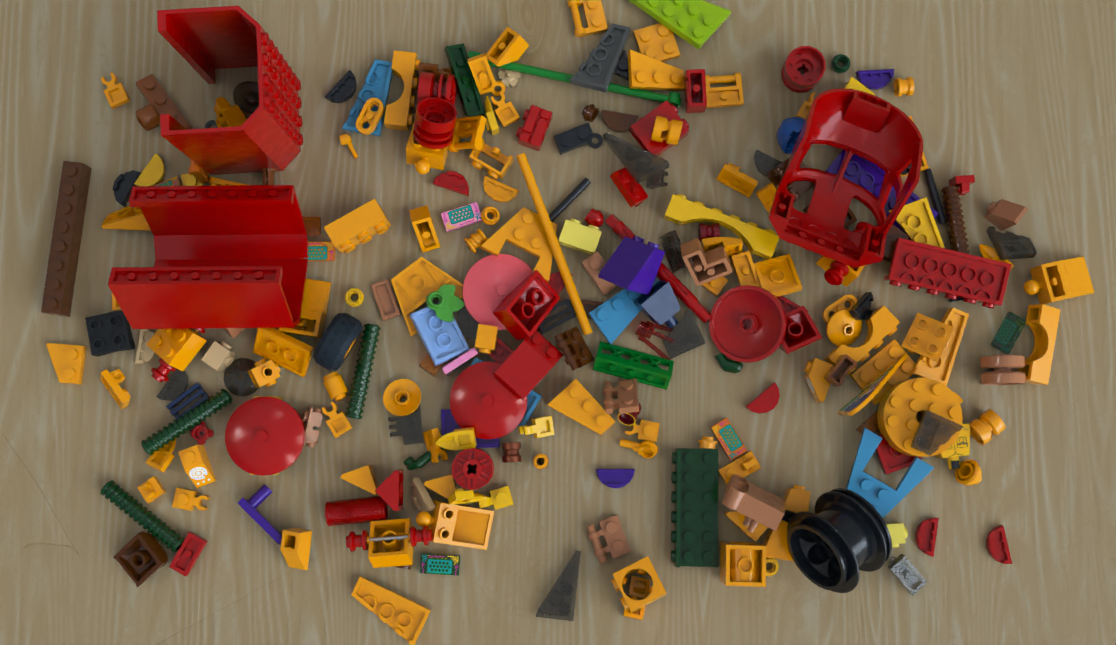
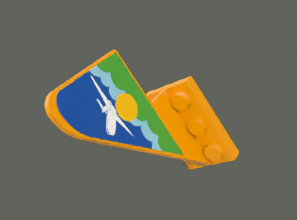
M895 339L849 375L862 392L837 411L839 415L852 416L870 401L873 405L878 404L888 389L913 375L910 372L915 362Z

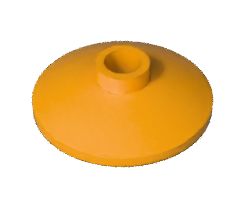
M841 309L835 312L828 320L826 326L827 337L837 346L842 344L845 346L850 345L861 333L862 321L855 320L849 312L850 309Z
M395 380L384 391V406L393 415H409L420 405L421 390L412 380ZM403 397H407L405 402H401Z

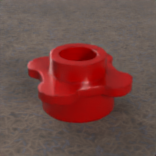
M201 422L190 431V435L197 440L199 445H204L206 440L214 435V431L209 429L205 422Z

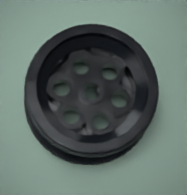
M836 488L823 493L815 503L814 513L798 512L788 522L787 544L793 561L812 583L826 590L837 593L851 592L859 582V570L866 572L876 571L884 565L891 555V536L883 518L865 498L848 489Z

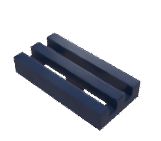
M196 383L166 407L171 411L170 413L175 419L178 420L179 416H184L185 412L189 413L190 409L194 410L196 405L200 406L201 402L204 403L205 399H210L200 383ZM197 389L199 390L197 393H195L193 396H191L189 399H187L185 402H183V403H182L181 405H179L177 408H174L177 404H179L181 401H183L186 397H188V396H189L190 394H192L194 391H196ZM200 395L204 396L191 407H189L187 410H185L183 413H181L180 415L178 414L180 410H182L184 407H186Z

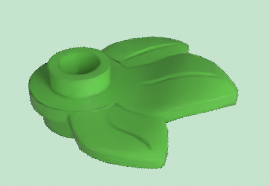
M443 285L438 291L431 292L426 299L427 306L435 311L436 316L440 320L445 322H452V312H457L465 306L464 302L454 295V285ZM438 299L439 304H434L432 300Z

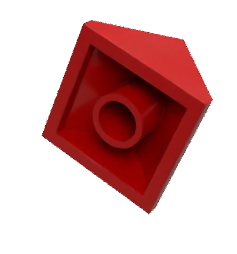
M804 306L786 313V335L779 347L786 354L822 339L819 330Z
M395 470L375 490L394 511L403 509L404 470Z

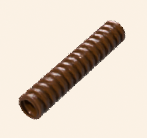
M944 187L941 189V192L944 193L942 195V198L945 199L943 204H946L944 210H947L945 215L948 216L946 221H949L947 227H950L948 233H951L949 238L952 239L950 244H953L951 250L968 254L970 253V250H967L969 244H966L968 239L965 238L967 233L964 232L966 227H963L965 221H962L964 215H961L963 210L960 209L962 204L959 203L961 198H958L960 192H957L959 187Z

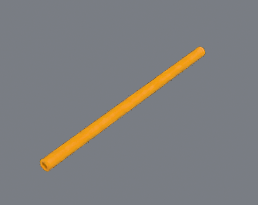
M519 154L516 158L583 335L590 334L593 331L526 154Z

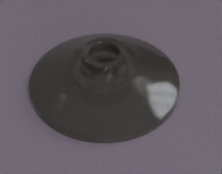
M242 82L233 91L234 103L246 113L252 114L259 107V86L257 82Z
M239 358L226 368L224 384L232 394L236 396H249L259 389L255 388L247 372L255 367V361ZM243 373L244 379L240 381L238 376Z

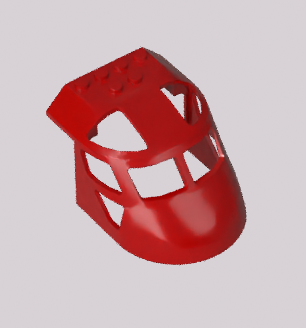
M840 88L820 93L813 100L797 143L790 155L788 165L774 195L768 218L779 238L854 268L881 262L884 256L887 233L919 182L923 154V138L919 129L904 112L875 95L859 90ZM812 144H825L846 151L837 174L819 169L800 167ZM853 154L876 164L885 171L878 197L862 186L843 177ZM912 163L903 186L900 174ZM795 181H811L815 183L807 213L800 212L793 207L795 195L788 192V184ZM893 186L896 193V204L887 217L884 207ZM853 198L861 201L871 210L878 226L868 224L864 233L852 232L844 228L846 215Z

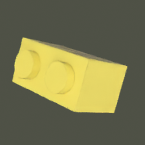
M576 219L565 220L558 242L562 246L592 255L596 252L602 232L596 226L588 225L587 227L581 225V222Z

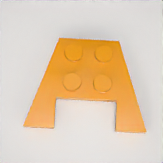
M523 207L483 243L480 248L492 255L498 256L506 241L539 258L533 272L537 270L549 283L553 258L551 247L538 214ZM551 221L556 234L557 224Z
M422 256L391 279L411 337L417 333V330L410 318V314L416 312L415 309L426 302L427 296L431 292L438 291L441 286L450 284L455 286L454 295L460 299L463 298V284Z

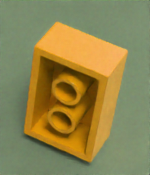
M373 199L326 225L324 229L336 249L341 253H349L355 249L356 245L371 241L372 236L377 233L381 235L389 230L388 227L392 225L376 199Z

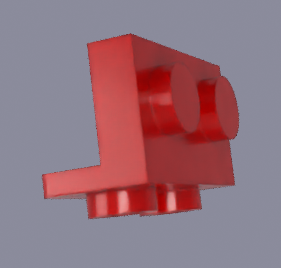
M628 166L610 175V178L630 207L639 206L649 197Z

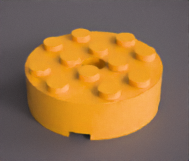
M913 378L897 383L884 394L877 412L879 430L889 445L902 454L916 457L934 456L951 447L960 434L963 420L962 409L955 394L943 383L930 378ZM917 413L921 414L922 420L920 422L916 419Z

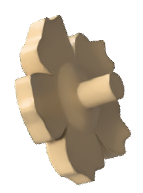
M505 69L504 71L499 70L498 73L499 79L504 83L505 87H509L510 83V86L514 88L517 86V79L521 77L519 72Z

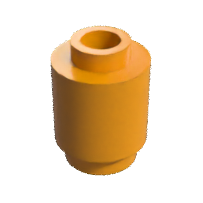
M337 371L323 377V384L331 400L340 401L347 397L346 393L349 391L342 376Z

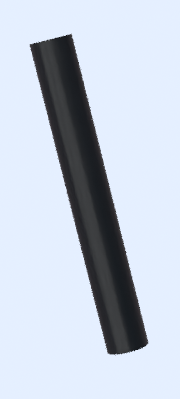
M931 168L923 172L934 209L939 213L937 220L940 225L946 223L933 174Z
M587 178L549 214L552 222L588 187L591 182Z

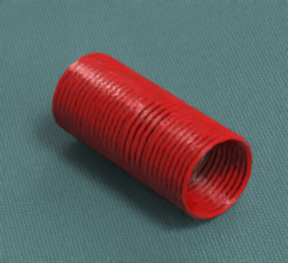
M380 496L327 501L325 504L326 523L328 526L387 520V503Z

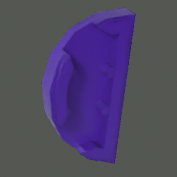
M894 69L857 71L856 76L857 80L866 88L878 90L889 84L894 76Z
M596 469L600 481L607 487L615 489L628 484L633 478L635 469Z

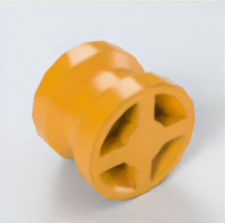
M906 77V79L895 78L893 84L895 96L901 97L903 94L907 96L913 95L914 80L912 77Z

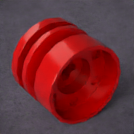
M800 46L794 49L788 55L781 70V79L784 85L796 93H805L812 90L818 84L826 69L822 53L811 46ZM800 69L803 70L804 75H800Z
M421 72L418 83L417 104L423 99L436 97L445 99L455 105L457 92L455 76L449 74L446 83L445 74H441L439 82H436L434 73Z
M436 97L421 100L416 108L413 130L414 139L420 145L430 149H442L452 143L457 116L455 106L445 99Z
M478 448L465 449L458 453L453 460L451 468L456 483L469 490L480 489L488 484L495 470L494 461L491 456ZM469 464L477 465L476 474L468 472L470 469Z

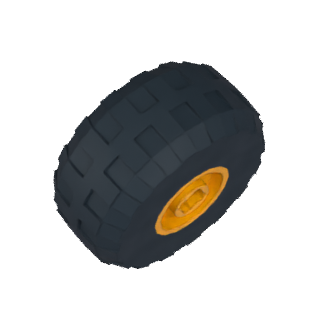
M338 313L330 322L313 353L315 362L330 371L338 370L363 328L361 322L347 313Z

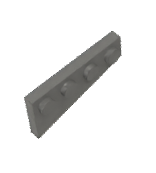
M612 23L600 39L598 46L590 52L586 62H583L576 75L571 77L570 84L606 93L630 35V27Z

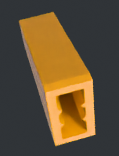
M793 485V489L787 488L783 497L785 509L796 513L808 512L811 491H806L805 486ZM781 520L776 531L769 529L763 545L766 546V557L793 561L787 544L788 522Z

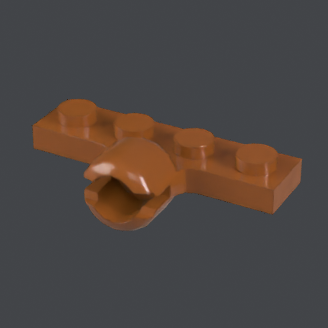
M153 74L136 82L137 88L148 101L147 106L136 111L137 120L146 131H150L160 125V114H170L186 129H192Z

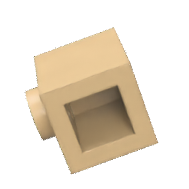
M222 340L221 343L214 341L201 360L216 371L223 372L225 367H229L232 364L235 352L231 350L232 346Z

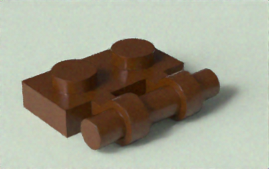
M577 327L554 336L558 349L562 350L566 358L565 362L567 365H570L572 371L595 360Z

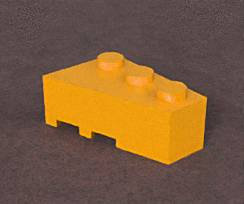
M577 379L570 383L547 405L599 435H602L615 423L614 419L605 412L603 407Z

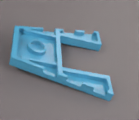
M864 427L846 489L865 498L884 518L934 467L915 456L896 489H893L863 471L882 440L881 436Z

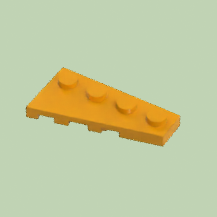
M948 308L941 322L955 328L939 361L936 362L920 355L910 372L911 374L921 378L934 379L947 386L969 317L968 313L956 308Z
M362 576L359 577L351 594L368 610L376 614L380 620L394 629L399 636L407 640L410 645H415L431 612V609Z

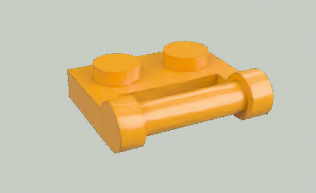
M567 0L575 25V37L603 33L608 30L601 0ZM578 6H583L588 28L582 27Z
M740 72L734 73V75H705L707 108L743 106L744 99ZM735 83V86L710 88V84Z
M482 115L456 118L452 143L448 146L451 152H458L464 149L481 150L483 146L481 139L487 118ZM472 137L471 141L459 142L460 138Z

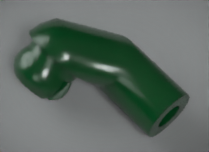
M723 353L715 356L725 372L738 373L743 368L742 362L729 361Z
M427 451L415 461L413 457H408L404 461V465L410 471L422 468L431 461V453Z

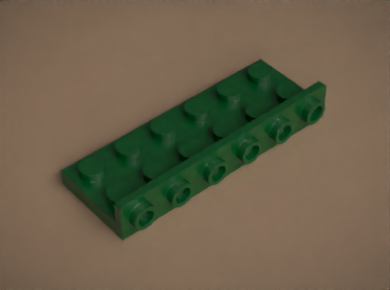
M675 448V452H672V464H675V472L671 474V482L675 483V491L671 492V502L675 503V511H671V523H674V531H671V543H674V550H671V562H674L675 567H718V449Z

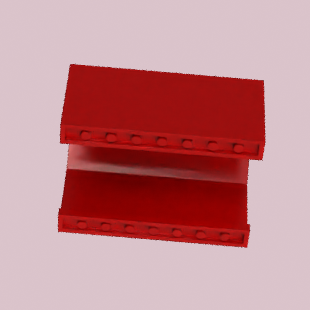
M239 6L157 10L158 32L208 84H216L215 69L258 67L259 107L241 126L186 129L170 114H160L161 136L210 175L260 172L263 168L266 171L267 168L283 171L301 152V145H303V135L300 134V127L303 126L302 116H299L302 101L298 97V90H301V82L297 78L296 73H293L292 68L289 67L287 60H284L283 54H280L278 47H275L268 33Z
M294 185L132 186L129 204L131 207L141 208L154 236V267H112L108 286L132 329L294 328L300 323L308 268V235Z

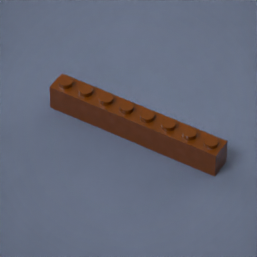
M63 161L41 313L70 317L92 169L84 163Z

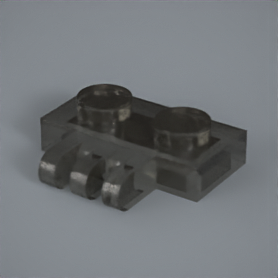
M420 405L409 415L388 417L389 422L396 421L395 425H389V429L397 428V432H391L390 437L403 436L404 445L424 443Z

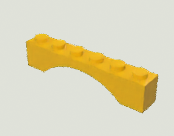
M682 194L672 195L663 219L680 226L694 222L719 223L720 226L732 231L742 239L751 254L766 260L772 258L779 240V236L775 235V231L760 229L753 222H742L739 217L722 214L723 211L717 208H707L702 202L689 201Z

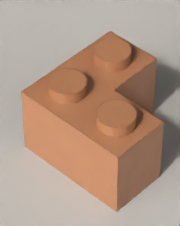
M698 238L680 245L682 258L696 286L733 273L730 259L724 246L705 252Z

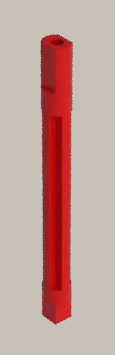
M611 214L605 220L621 240L625 236L633 239L635 234L614 214ZM661 262L657 272L659 279L669 282L674 294L705 323L711 317L710 312Z

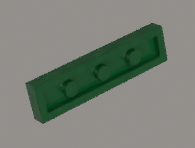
M464 43L446 46V56L451 72L455 76V84L465 117L484 116L485 110L467 61L469 58Z

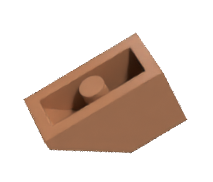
M1001 199L997 202L993 201L987 207V214L984 218L1003 231L1016 225L1028 208Z
M597 251L584 260L581 266L605 296L617 285L598 277L606 262Z

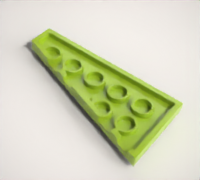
M628 0L698 50L732 12L703 0Z

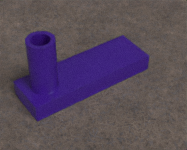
M264 484L248 500L242 498L238 504L281 545L282 534L256 509L272 493Z

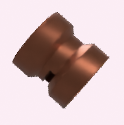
M521 442L502 443V449L504 450L503 463L522 462V457L518 452L521 449Z

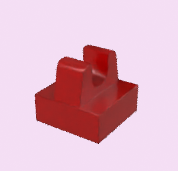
M974 175L955 176L949 180V186H958L957 192H960V195H966V193L970 192V185L975 182Z

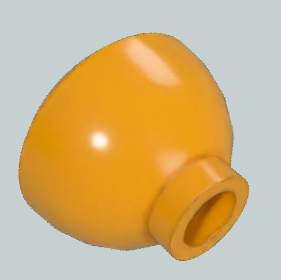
M972 459L964 460L960 463L961 468H956L955 479L958 483L971 486L981 482L982 471L976 461Z

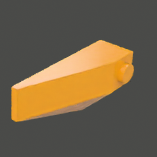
M127 206L110 213L101 225L103 229L151 231L140 207L131 208V206Z

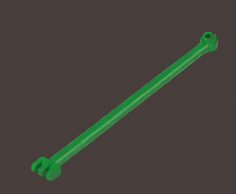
M470 51L468 53V58L475 57L482 53ZM488 60L491 67L570 83V79L573 76L515 62L498 67ZM610 83L607 89L608 92L659 103L668 101L675 107H680L682 99L677 92H670L669 95L641 89H629L627 86Z

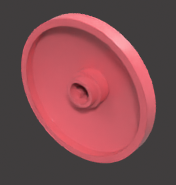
M508 254L489 255L476 262L468 271L462 290L463 301L470 316L479 324L496 326L498 330H507L493 314V311L508 294L533 272L532 269L521 259Z

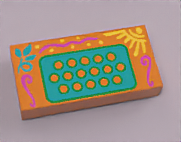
M332 241L308 242V262L335 261V246Z
M724 418L710 427L730 461L747 451L728 418Z

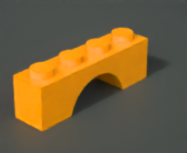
M397 50L393 52L391 69L393 74L404 82V90L397 101L386 105L384 124L387 129L409 131V126L413 125L414 115L411 114L412 107L416 105L414 89L418 88L416 73L418 65L421 63V60L418 59L417 54L414 52Z
M1044 304L1028 305L1025 324L1033 332L1034 348L1030 356L1025 359V367L1018 369V371L1025 373L1027 383L1048 385L1060 309Z
M885 306L879 307L871 314L870 318L865 320L868 334L862 345L856 348L843 344L839 345L824 359L833 365L841 355L847 354L856 362H863L870 356L868 352L872 348L877 349L883 344L884 341L882 339L886 335L891 336L897 330L896 326L900 323L899 320ZM856 367L854 369L849 370L847 375L852 373L856 369Z

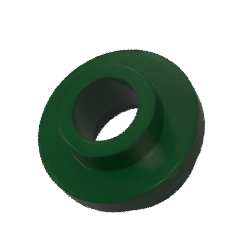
M843 54L836 55L831 62L832 69L837 73L846 72L850 68L849 58ZM842 62L843 67L838 66L837 63Z

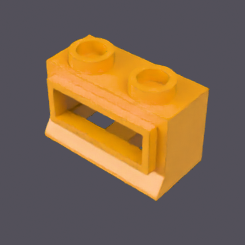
M482 138V149L473 150L469 155V159L472 161L471 165L478 170H481V168L487 170V174L493 179L498 177L503 179L514 162L513 156H505L499 148L495 146L492 148L485 144ZM483 152L503 164L504 167L501 172L479 160L478 156L480 153Z

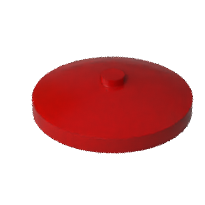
M745 285L728 290L715 302L710 313L709 330L715 346L725 356L738 362L751 363L768 358L780 347L786 335L787 318L782 304L771 292L761 287Z
M480 362L469 366L459 374L451 388L450 409L453 418L461 428L474 427L476 438L496 439L503 437L520 424L526 413L528 397L526 396L521 400L493 375L502 365L498 362Z
M257 397L241 404L229 418L225 430V444L229 456L238 467L254 475H273L286 470L298 459L305 443V427L299 413L289 403L274 397Z

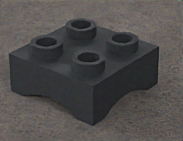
M122 310L85 318L92 356H103L114 352L135 349L130 324Z

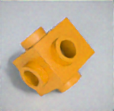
M263 358L255 362V367L247 371L255 388L263 385L267 388L277 383L276 379L281 377L279 374L281 372L280 368L272 359L266 361Z

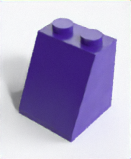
M634 235L633 239L625 236L598 277L626 290L649 295L665 251L658 249L659 245L653 242L643 243L645 239Z

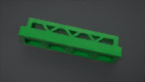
M600 341L593 370L628 380L637 379L639 383L667 390L672 376L674 361ZM602 349L609 350L612 354L602 353ZM621 355H627L631 359H624ZM640 360H646L649 364H642ZM658 365L668 366V370L661 369Z

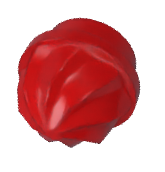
M593 208L587 214L584 221L588 223L587 225L600 227L603 225L604 217L600 210L596 211Z

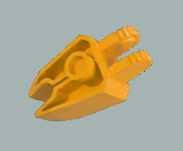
M223 97L216 99L214 111L217 115L215 121L218 128L241 126L247 120L238 105L231 106L227 99Z

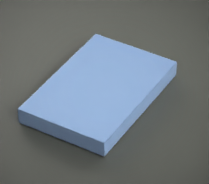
M429 307L410 314V318L434 366L449 361L470 350L454 317L452 322L442 321L436 316L435 311Z

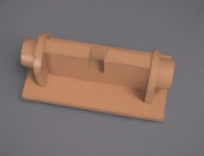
M307 407V410H304L302 414L305 427V442H307V447L314 448L315 444H317L319 431L313 430V426L321 427L323 414L322 409L315 408L314 412H312L313 408Z

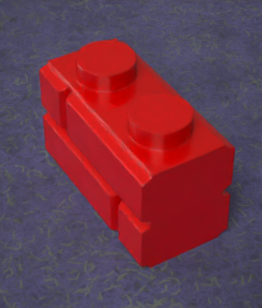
M705 69L686 70L684 74L686 113L705 112L707 108Z
M531 105L529 110L526 109L523 115L524 125L523 127L519 126L516 134L518 144L540 151L552 119V112Z

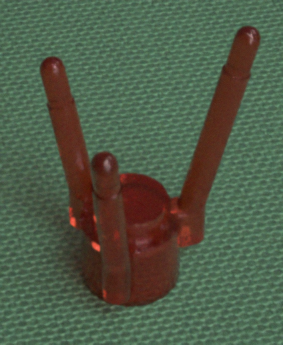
M641 321L635 333L639 336L638 340L647 344L662 358L670 360L661 350L648 341L646 337L650 339L652 335H655L673 343L674 339L654 331V328L674 332L675 330L649 321Z

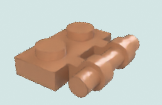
M637 379L617 381L618 387H613L611 381L605 382L603 387V395L605 396L603 407L607 414L613 413V409H619L620 414L639 412Z
M617 514L599 521L601 529L597 531L594 524L586 526L589 533L587 534L588 539L592 541L595 549L593 552L595 557H598L600 564L607 561L605 556L607 552L611 553L613 559L631 552ZM604 535L607 546L602 547L599 537Z

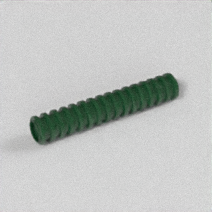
M364 324L365 330L362 331L364 333V336H361L363 341L360 342V354L357 355L359 360H356L358 364L355 366V377L352 379L354 383H351L353 388L350 389V392L352 393L349 395L350 401L347 402L349 404V407H346L348 412L345 413V416L349 418L362 419L363 417L361 416V413L364 412L362 407H365L363 402L366 401V389L369 388L367 383H370L368 378L371 377V365L374 364L372 360L375 359L373 355L376 354L374 350L377 348V336L380 335L378 331L381 330V327L373 324Z
M222 388L220 393L216 392L215 396L212 395L210 399H205V402H201L200 406L196 405L194 410L190 409L189 413L185 412L184 416L178 417V420L175 419L173 423H168V426H164L163 430L159 429L158 433L152 434V437L148 436L147 440H142L141 445L148 454L153 455L154 451H159V448H163L165 444L168 445L169 441H174L175 437L179 438L180 434H185L186 430L190 431L191 427H196V424H200L201 420L205 421L206 417L212 416V413L216 414L217 410L220 411L223 406L226 407L228 403L231 404V396Z
M113 480L103 486L100 492L101 495H105V498L110 499L111 503H115L116 507L119 506L121 511L124 510L125 514H129V518H134V522L138 521L139 526L143 525V529H148V533H153L152 536L157 537L158 541L161 540L162 544H166V547L171 548L172 552L179 550L185 540L184 537L181 538L179 533L176 534L174 529L171 530L170 526H166L165 522H161L162 519H157V515H152V511H147V507H143V504L138 503L137 499L134 500V497L129 496L128 492H124L123 488H119L118 484L115 485Z

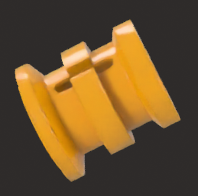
M477 229L475 234L472 233L470 238H464V242L474 254L476 249H480L481 245L488 240L480 229Z

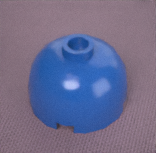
M792 117L782 121L776 137L784 153H792L803 128L804 118Z

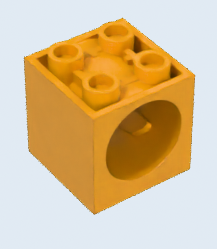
M720 541V581L726 586L766 587V546L758 542Z
M648 556L612 574L614 579L611 582L616 592L621 591L623 597L620 600L625 610L630 609L631 613L667 594ZM638 572L644 576L647 574L651 578L653 586L650 585L648 592L650 595L648 597L638 600V598L633 596L629 598L624 593L623 585H626L628 580L626 577L629 574Z

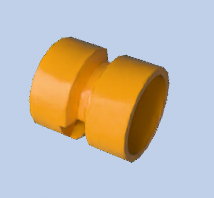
M656 116L651 140L657 142L665 140L667 144L677 146L683 121L675 119L668 121L666 117Z
M991 409L982 413L979 419H974L969 423L970 435L981 445H985L992 439V435H998L1006 428L1003 420Z

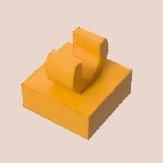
M156 476L151 477L137 487L147 504L166 493Z

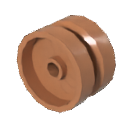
M999 354L980 357V368L993 370V372H985L980 375L981 385L1026 384L1024 372L1012 371V369L1025 367V356Z

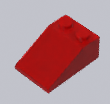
M535 270L501 301L493 311V314L516 340L530 338L558 302L560 296L543 276Z
M535 331L530 338H526L493 375L523 400L555 367L564 354L538 331Z

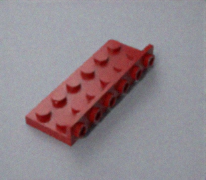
M896 238L888 276H885L884 280L889 281V284L901 287V284L908 285L907 289L919 291L921 288L927 290L926 293L938 295V293L945 294V298L954 300L960 297L964 298L963 302L970 304L981 302L983 307L994 309V306H1002L1012 264L903 238Z

